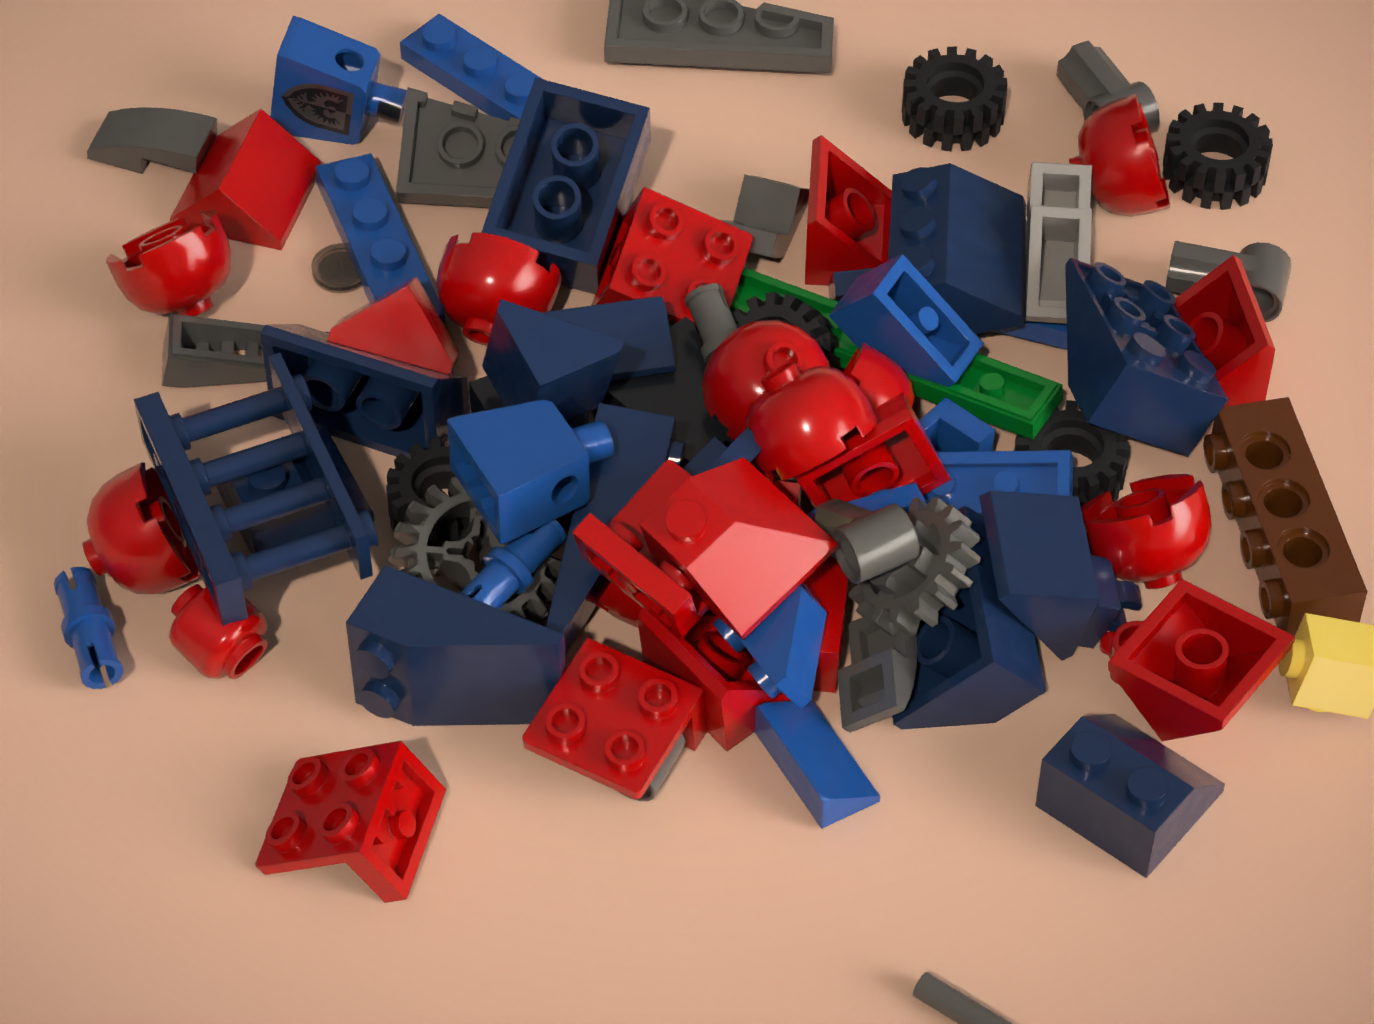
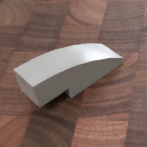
M1031 163L1026 218L1025 321L1067 324L1065 264L1069 258L1090 264L1092 165Z

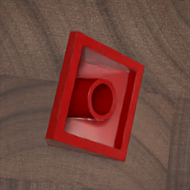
M260 108L216 136L197 174L194 173L170 217V221L184 217L188 227L203 223L199 211L216 210L228 239L282 251L316 183L315 166L321 165V161Z
M822 135L812 140L805 285L828 286L833 272L871 269L888 261L892 190Z
M1232 255L1176 297V302L1174 303L1184 322L1194 330L1196 334L1194 339L1204 357L1216 368L1215 376L1228 397V401L1224 406L1266 400L1276 350L1242 261L1235 255Z
M417 276L341 318L330 329L327 340L450 375L459 355V349Z
M904 393L873 409L879 422L867 435L862 438L857 427L853 428L850 432L843 435L845 437L843 442L847 447L846 450L817 467L795 476L815 507L835 498L849 502L870 496L880 490L894 489L915 482L922 495L951 480Z
M1181 579L1108 661V670L1163 742L1223 730L1290 651L1292 644L1295 642V636Z
M642 608L637 615L643 662L704 689L707 732L726 752L754 733L755 707L765 702L791 701L782 692L772 699L762 689L747 669L756 660L746 647L740 653H737L728 644L713 624L719 617L710 609L681 639Z

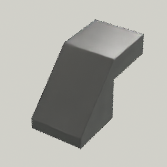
M744 174L734 220L721 221L752 235L753 241L749 252L771 258H784L807 208L809 189Z

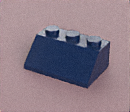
M951 163L928 168L919 167L908 172L893 174L888 261L903 254L975 334L1025 325L1026 203L1024 197Z
M267 324L260 332L268 390L273 389L268 356L281 353L291 376L301 373L307 384L313 409L309 413L317 430L326 427L331 436L396 457L402 453L410 459L409 447L418 442L423 450L430 449L429 439L440 437L441 447H449L447 419L470 414L468 377L452 371L450 375L329 342L327 340L330 332H323L301 324ZM282 413L272 416L285 420Z
M963 506L959 511L972 521L970 528L980 536L979 542L971 548L981 557L980 563L966 569L965 575L973 583L970 588L959 589L955 595L958 606L954 610L948 609L945 606L939 609L938 624L934 627H931L923 620L919 623L917 666L911 696L905 710L892 715L893 725L902 730L996 723L1045 693L1035 634L998 599L983 516L967 506Z

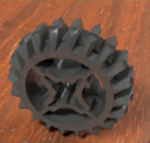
M452 477L448 484V495L438 486L432 485L425 493L427 505L417 501H412L409 504L406 514L411 523L399 522L393 532V536L403 545L391 548L388 554V561L396 566L404 567V569L399 571L438 585L430 570H434V576L450 579L461 592L478 574L475 571L474 561L466 559L476 540V552L479 553L480 563L484 564V557L495 546L503 548L505 544L499 543L458 479ZM469 517V526L464 532V539L452 542L444 541L442 547L427 546L429 535L440 525L453 519ZM563 544L558 546L551 554L558 551ZM548 556L531 574L533 583L526 591L514 600L504 604L500 610L526 620L530 619L541 623L549 613L543 601H552L556 582L550 578L558 577L562 560Z

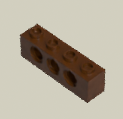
M1289 397L1224 406L1214 419L1212 433L1204 437V456L1210 472L1217 471L1222 482L1221 495L1224 512L1229 520L1236 519L1240 529V550L1243 562L1247 569L1254 568L1260 582L1259 600L1265 618H1273L1278 628L1294 636L1305 613L1360 623L1368 591Z

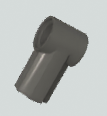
M1089 40L1073 45L1066 56L1058 61L1056 76L1083 108L1084 121L1096 109L1114 100L1136 94L1138 103L1140 102L1150 132L1158 128L1159 109L1150 88L1140 81L1130 84L1101 47H1094Z
M1175 241L1165 287L1170 292L1182 294L1232 255H1235L1242 261L1264 321L1269 322L1279 316L1283 307L1292 267L1291 259L1283 249L1270 243L1257 242L1247 245L1238 253Z
M835 498L816 506V515L813 521L838 543L839 548L831 557L837 560L845 576L854 584H859L913 561L919 556V543L913 524L905 511L897 504H890L873 512Z

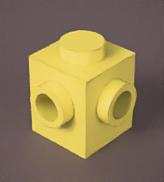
M1305 613L1295 634V642L1292 644L1290 651L1279 662L1280 675L1287 677L1292 706L1308 708L1316 712H1332L1368 719L1374 707V625Z

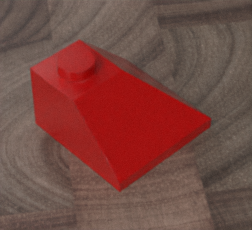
M744 457L687 478L639 524L649 552L660 563L666 561L684 574L694 587L691 592L742 640L839 548L838 543Z

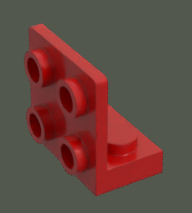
M644 187L622 217L591 305L659 296L664 299L669 321L677 323L687 317L695 324L689 308L685 305L684 298L700 286L717 283L722 286L723 295L730 309L753 237L746 231Z
M666 460L607 526L593 514L589 513L574 529L572 534L582 559L678 637L683 639L709 608L691 592L694 587L684 574L666 561L660 563L649 552L639 525L687 478L692 477L674 461Z
M587 637L522 736L523 746L533 753L634 799H639L647 790L681 734L685 738L684 747L696 751L708 730L704 689Z
M402 741L300 758L295 762L288 776L286 787L273 820L266 831L265 840L255 866L264 875L346 863L384 903L406 900L446 788Z

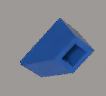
M804 583L796 588L743 640L720 618L713 622L718 632L737 653H740L745 647L756 660L747 669L772 699L782 692L800 709L811 701L827 612Z

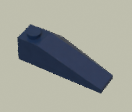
M603 403L598 405L595 421L600 419L607 425L613 440L614 455L589 464L590 498L585 505L573 511L546 625L547 628L565 635V655L611 582L582 559L572 532L589 513L593 514L607 526L666 460H672L682 467L686 443L676 440L675 417Z

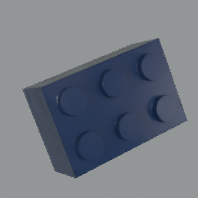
M535 77L481 233L507 237L532 247L539 252L537 264L544 267L548 272L552 262L559 268L562 276L561 285L595 294L622 217L628 210L651 142L650 108Z

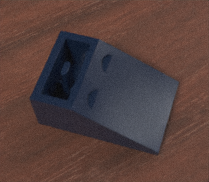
M1069 258L1065 264L1068 386L1087 423L1188 457L1226 404L1228 397L1215 376L1216 368L1204 357L1194 339L1196 337L1194 330L1184 322L1174 304L1176 302L1174 295L1157 282L1146 280L1142 284L1125 278L1119 271L1105 263L1097 262L1092 266Z

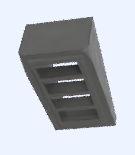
M169 313L163 342L162 386L200 387L267 382L264 359L259 357V349H262L260 332L265 325ZM245 350V355L234 354V351Z

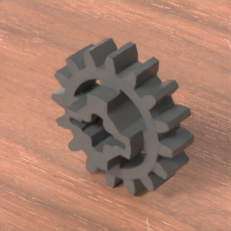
M933 497L928 505L920 498H914L909 506L908 513H906L913 524L918 538L919 556L917 559L861 582L848 593L849 598L858 604L856 612L876 628L882 629L890 636H895L900 629L909 636L915 635L921 620L931 627L938 624V610L943 606L954 610L958 606L955 595L959 589L971 587L973 581L965 575L966 569L980 563L981 557L971 550L980 540L979 534L970 528L972 521L953 505H947L938 497Z

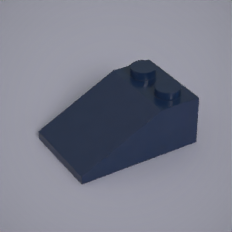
M386 565L382 568L346 621L355 702L362 705L375 716L381 718L392 717L412 726L530 724L566 670L565 635L563 633Z

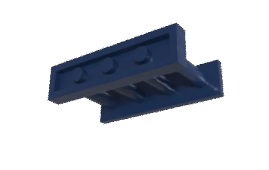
M281 353L268 356L273 389L184 418L181 417L180 413L169 415L159 392L134 399L142 442L203 582L211 594L223 626L248 618L244 591L252 589L253 581L345 550H347L361 580L373 576L370 549L377 547L379 543L371 516L367 509L356 511L309 413L313 409L307 384L301 373L291 376ZM280 413L283 414L292 433L202 463L200 458L189 460L185 453L186 450L191 449L190 442ZM300 458L304 459L313 480L225 509L220 504L209 506L205 497L211 495V487ZM324 503L335 524L333 527L246 556L241 551L230 554L226 545L227 542L232 541L231 534Z

